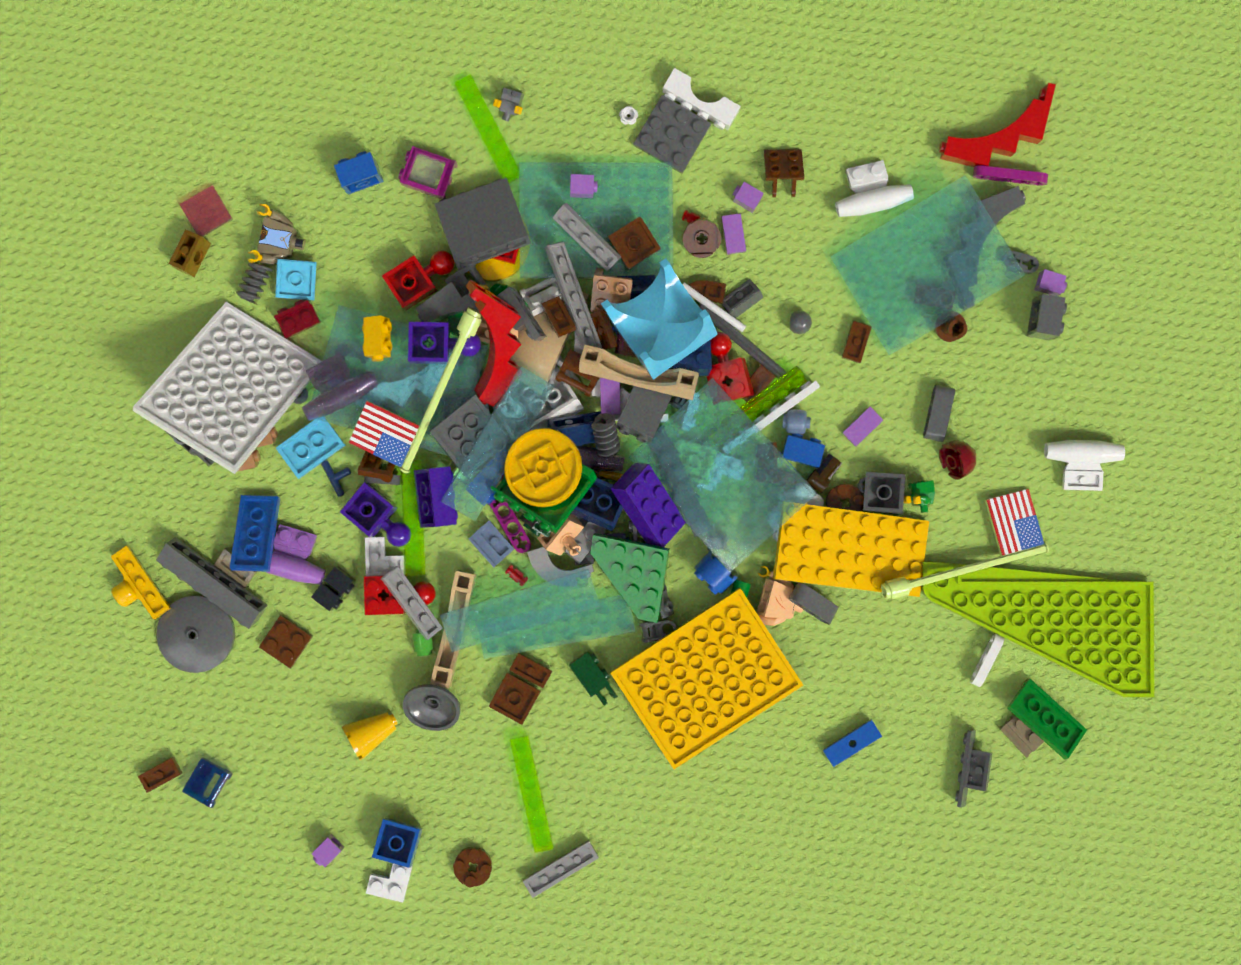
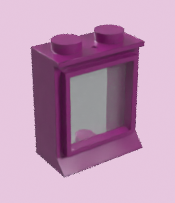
M412 146L411 151L408 150L405 156V168H401L398 179H400L401 185L439 199H446L445 192L447 186L452 182L451 175L453 169H457L458 166L456 160H450Z

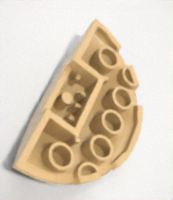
M582 292L585 302H587L589 294ZM545 312L535 315L534 318L547 337L541 341H535L526 334L525 330L527 328L522 331L518 330V340L521 346L510 358L521 369L522 372L519 376L522 378V382L540 395L543 394L570 335L568 333L558 338Z

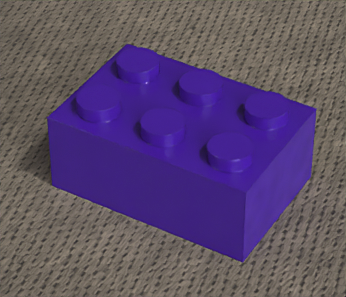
M450 466L414 470L420 528L456 525L458 513L454 504L456 495L452 486L453 472Z

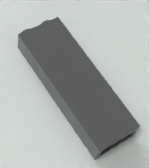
M634 386L617 422L616 427L619 429L618 431L624 435L631 434L640 442L651 443L672 395Z

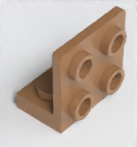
M596 268L593 278L590 312L604 310L601 303L607 299L609 302L616 304L629 301L631 299L633 280L603 275L604 269Z

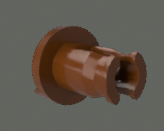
M947 311L937 318L934 331L943 341L952 342L965 336L968 328L961 314Z

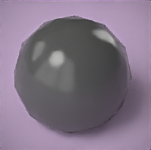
M799 310L791 314L790 330L793 333L800 335L810 330L812 320L807 312Z

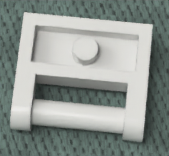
M553 274L547 276L548 279L536 285L519 290L521 298L528 304V308L533 316L544 312L541 305L543 302L557 296L564 302L557 280Z

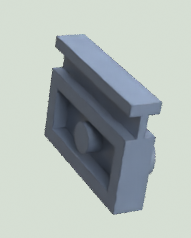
M490 520L468 538L493 567L514 550V547Z

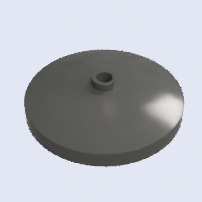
M205 596L184 597L170 605L171 609L162 614L157 627V642L164 658L175 668L190 673L205 672L220 665L228 657L234 645L235 626L232 617L216 604L211 603ZM191 632H195V638L191 635Z

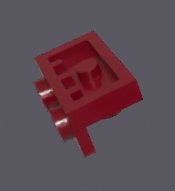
M299 300L294 303V307L289 309L288 307L282 308L277 311L278 314L274 315L286 339L321 323L311 301Z

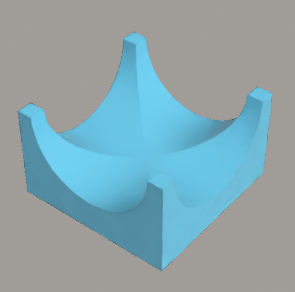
M666 258L659 262L660 270L654 282L639 296L624 303H611L608 299L601 303L613 326L652 379L661 375L717 335L709 313L706 309L702 310L692 299Z

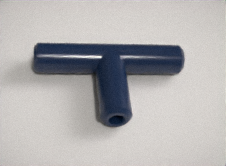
M329 461L322 462L321 465L337 496H343L345 493L338 480L350 475V468L347 467L334 473Z

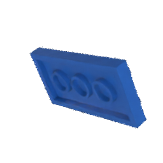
M241 495L230 562L231 570L270 572L280 498L278 496Z

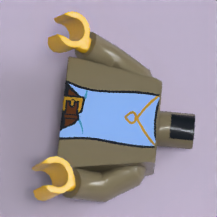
M259 204L265 208V212L257 211V214L261 216L267 215V217H264L257 251L252 250L248 252L254 254L255 259H248L250 263L259 261L260 263L276 264L277 259L292 257L293 249L304 250L305 239L296 237L297 230L293 228V223L284 214L270 209L268 205Z

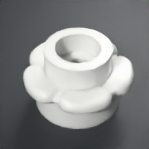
M626 106L619 113L621 122L625 125L634 124L636 118H638L637 110L631 106Z

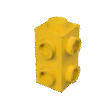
M381 315L363 317L362 331L364 343L362 349L364 356L372 358V361L375 362L384 361V358L391 357L392 342L390 332L392 331V324L390 319Z

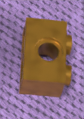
M185 229L168 264L185 274L195 277L211 243L202 236Z

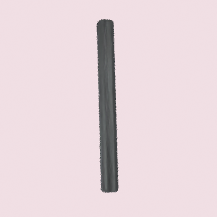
M701 304L699 306L702 310L706 309L713 324L718 329L726 333L731 340L776 375L781 382H784L789 377V373L731 324Z

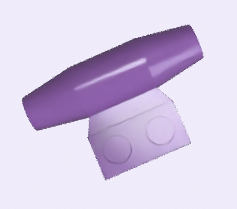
M279 524L274 539L275 551L272 553L270 572L266 573L296 582L321 585L326 570L306 561L307 557L312 553L317 535Z

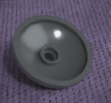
M424 684L416 686L407 692L403 700V710L406 717L416 726L426 730L440 731L452 727L458 721L461 712L458 699L450 691L437 685Z

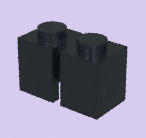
M335 566L324 580L329 585L322 583L311 598L328 611L337 610L343 603L342 598L344 594L349 595L354 589L355 585L353 583L356 580L339 566Z

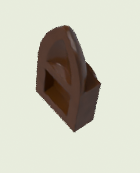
M701 280L689 284L690 287L710 301L723 304L727 286L725 283Z

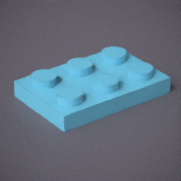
M322 414L277 446L276 449L295 476L300 479L346 445Z

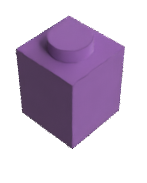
M571 174L570 197L593 198V194L597 193L598 181H594V175Z
M743 182L742 186L737 185L732 194L735 196L733 202L753 213L764 193Z
M1044 269L1039 272L1034 290L1058 296L1064 293L1067 287V282H1065L1066 276Z
M330 834L312 852L313 860L318 865L326 867L344 849V846Z

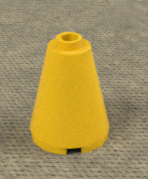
M386 712L342 726V729L359 760H362L396 730L395 725L398 723L393 714L389 715Z

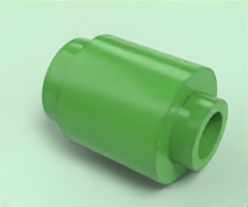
M415 629L416 633L412 634L414 652L417 653V656L432 655V650L434 649L432 637L429 640H425L419 630Z

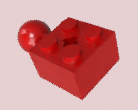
M440 250L432 255L430 264L423 268L415 255L382 275L401 307L407 311L438 291L430 277L435 274L446 275L450 273L454 268L455 261L449 252ZM408 280L414 281V282H413V286H411V287L407 286V285H408V282H407V281H408Z
M717 332V335L710 339L711 354L717 356L719 364L712 365V370L706 376L713 404L720 405L753 396L754 391L745 358L729 360L728 353L732 347L731 339L726 333ZM728 377L733 379V382L730 383V387L728 384H726V380Z
M364 576L365 615L406 613L381 580L383 576ZM421 581L413 586L426 605L434 601L436 591L431 583ZM384 590L386 593H389V597H386V600L381 596Z

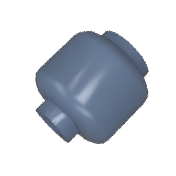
M789 409L787 414L784 413L783 428L789 434L796 433L802 435L805 433L806 428L810 429L811 417H807L805 410Z

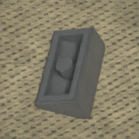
M748 279L724 297L723 304L721 305L727 313L737 318L760 301L763 295L752 280Z

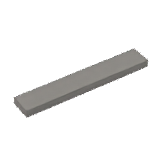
M564 241L545 246L567 311L576 326L575 333L582 352L584 345L603 349Z

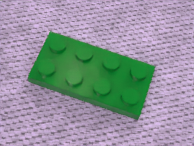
M1027 679L1007 707L1009 711L1064 760L1071 756L1087 731L1082 724L1031 679Z

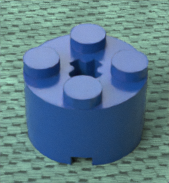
M710 550L695 566L696 571L694 574L701 581L705 580L709 584L708 588L715 595L718 592L722 594L738 578V575L735 574L733 576L731 574L733 569L719 555L714 557L712 555L714 551Z

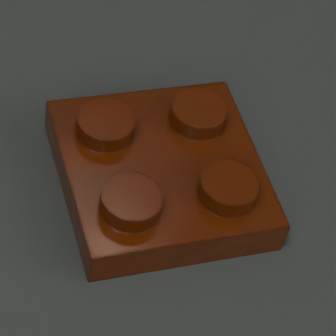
M641 216L608 236L609 241L621 256V260L628 270L661 250Z
M280 615L259 648L291 669L313 636L283 615Z
M507 672L489 707L523 725L541 690Z

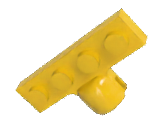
M126 545L111 556L124 577L123 581L111 590L114 599L119 605L127 607L139 599L153 619H157L171 609L129 546Z

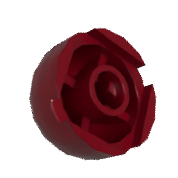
M954 440L942 445L943 448L939 450V459L943 469L947 467L950 472L948 475L951 478L960 480L974 470L976 466V452L968 443Z

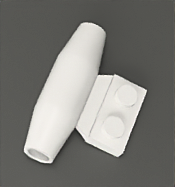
M881 160L846 169L850 189L855 194L835 202V208L838 217L862 216L891 209L913 200L914 193L910 184L886 186L888 175L884 161Z
M1064 440L1046 443L1044 456L1047 459L1067 462L1063 470L1062 489L1102 491L1104 472L1100 463L1124 460L1125 447L1124 445L1105 441Z

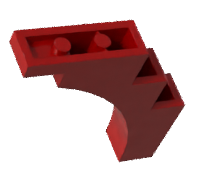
M1048 83L1044 88H1041L1038 99H1033L1015 122L996 133L978 138L948 136L940 144V159L970 167L989 166L992 153L1012 157L1016 153L1019 140L1034 144L1040 143L1043 140L1056 84Z
M470 280L466 287L470 292L469 296L476 301L475 305L485 319L490 340L487 365L474 391L482 404H489L494 407L522 372L517 363L510 359L521 346L516 335L510 332L521 316L516 308Z

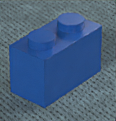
M796 433L791 436L787 435L780 458L819 468L825 445L821 444V440L810 438V441L802 439L803 435Z

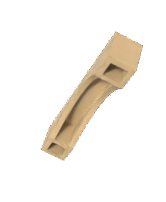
M584 345L579 363V372L689 400H693L699 376L698 372L677 368L668 369L655 379H652L644 366L627 362L604 349Z
M456 570L445 627L430 682L432 685L448 689L452 686L477 574Z

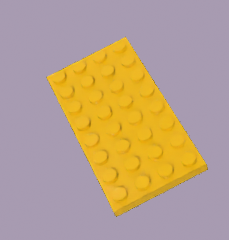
M783 501L773 579L882 592L881 584H884L885 581L903 576L909 579V581L921 578L929 521ZM921 586L912 588L908 596L920 597Z

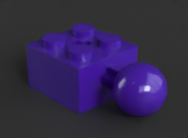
M409 322L408 362L415 364H447L449 361V351L454 349L458 338H450L449 323ZM478 335L467 338L461 355L471 357L479 352L481 341ZM428 339L434 342L430 348L424 345L425 342H428Z
M364 482L340 511L342 515L369 537H375L379 530L383 528L386 531L388 542L396 547L406 545L411 538V530L405 523H393L389 519L398 507L369 483ZM368 506L372 507L371 514H367L368 510L366 508Z

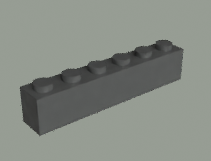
M176 537L165 544L156 559L165 569L170 570L180 580L189 584L195 591L201 593L211 603L216 604L226 614L235 618L242 626L248 629L258 622L268 606Z

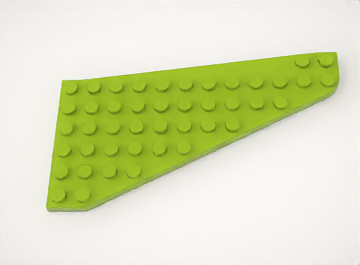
M922 562V577L962 567L965 564ZM988 567L922 585V591L930 601L1122 697H1154L1153 581H1124Z

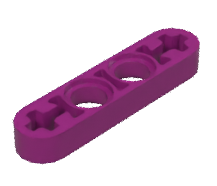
M975 166L973 172L974 178L1037 186L1047 185L1048 174L1043 172L990 166Z
M495 500L489 504L514 549L519 553H525L530 550L531 541L516 514L509 508V504L503 502L494 507L493 504L497 503ZM501 506H506L509 509V513L505 517L498 514V509ZM511 522H515L518 525V531L514 534L510 533L507 529L508 524ZM520 532L523 533V536H520L521 540L528 543L525 545V550L517 547L519 545L517 538L514 541L512 537L517 536Z

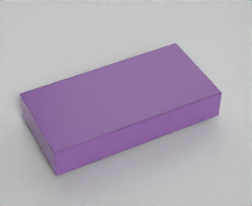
M741 213L722 216L727 255L746 252Z
M600 377L601 414H621L620 382Z
M870 406L842 434L856 447L883 419Z

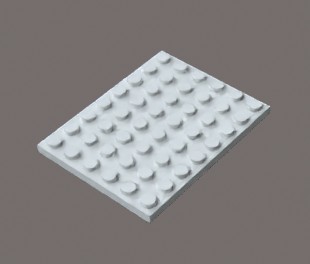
M225 302L133 406V411L235 474L323 366V361L228 302Z

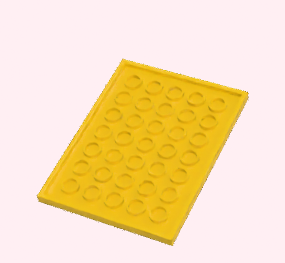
M738 588L610 672L673 769H676L803 686L801 680L741 588Z

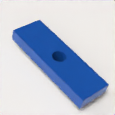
M869 720L823 749V752L831 765L835 767L881 738L882 735L874 722ZM851 740H855L853 746H849Z

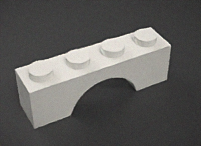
M674 68L663 87L662 93H664V96L672 101H678L682 107L689 111L692 109L697 112L699 117L714 122V126L717 128L729 130L741 106L726 97L713 103L699 100L691 90V77Z

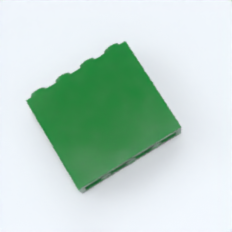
M582 464L581 478L575 491L563 502L550 507H536L518 499L510 490L506 477H504L497 488L493 486L490 488L496 500L501 503L505 501L513 511L517 513L521 511L524 513L523 516L530 522L535 520L544 531H552L556 534L595 482L597 476L592 469Z

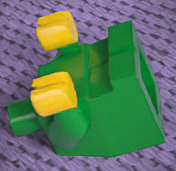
M934 480L908 483V488L911 489L912 494L904 496V503L909 504L913 501V504L920 506L921 513L929 512L928 505L933 504L935 496Z

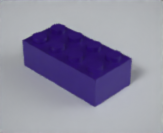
M634 463L611 487L612 492L646 544L665 547L686 523L650 464Z

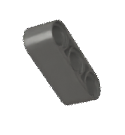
M935 384L923 438L938 442L944 441L955 388Z
M797 582L788 599L816 619L828 625L831 624L839 608L800 582Z

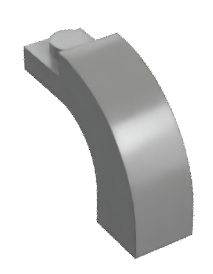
M544 547L527 552L530 562L538 575L547 582L557 586L568 587L578 585L576 577L580 576V579L591 577V573L594 572L592 564L573 570L560 569L552 562L549 552Z

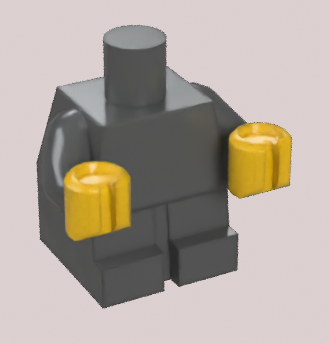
M503 88L501 100L494 99L493 106L504 112L502 120L509 122L511 115H521L523 111L521 104L524 94Z

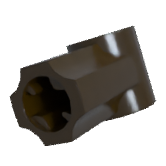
M828 454L820 464V467L811 473L805 483L821 494L831 482L830 479L842 463L836 457Z

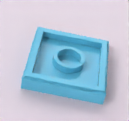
M277 259L275 297L314 301L317 262Z

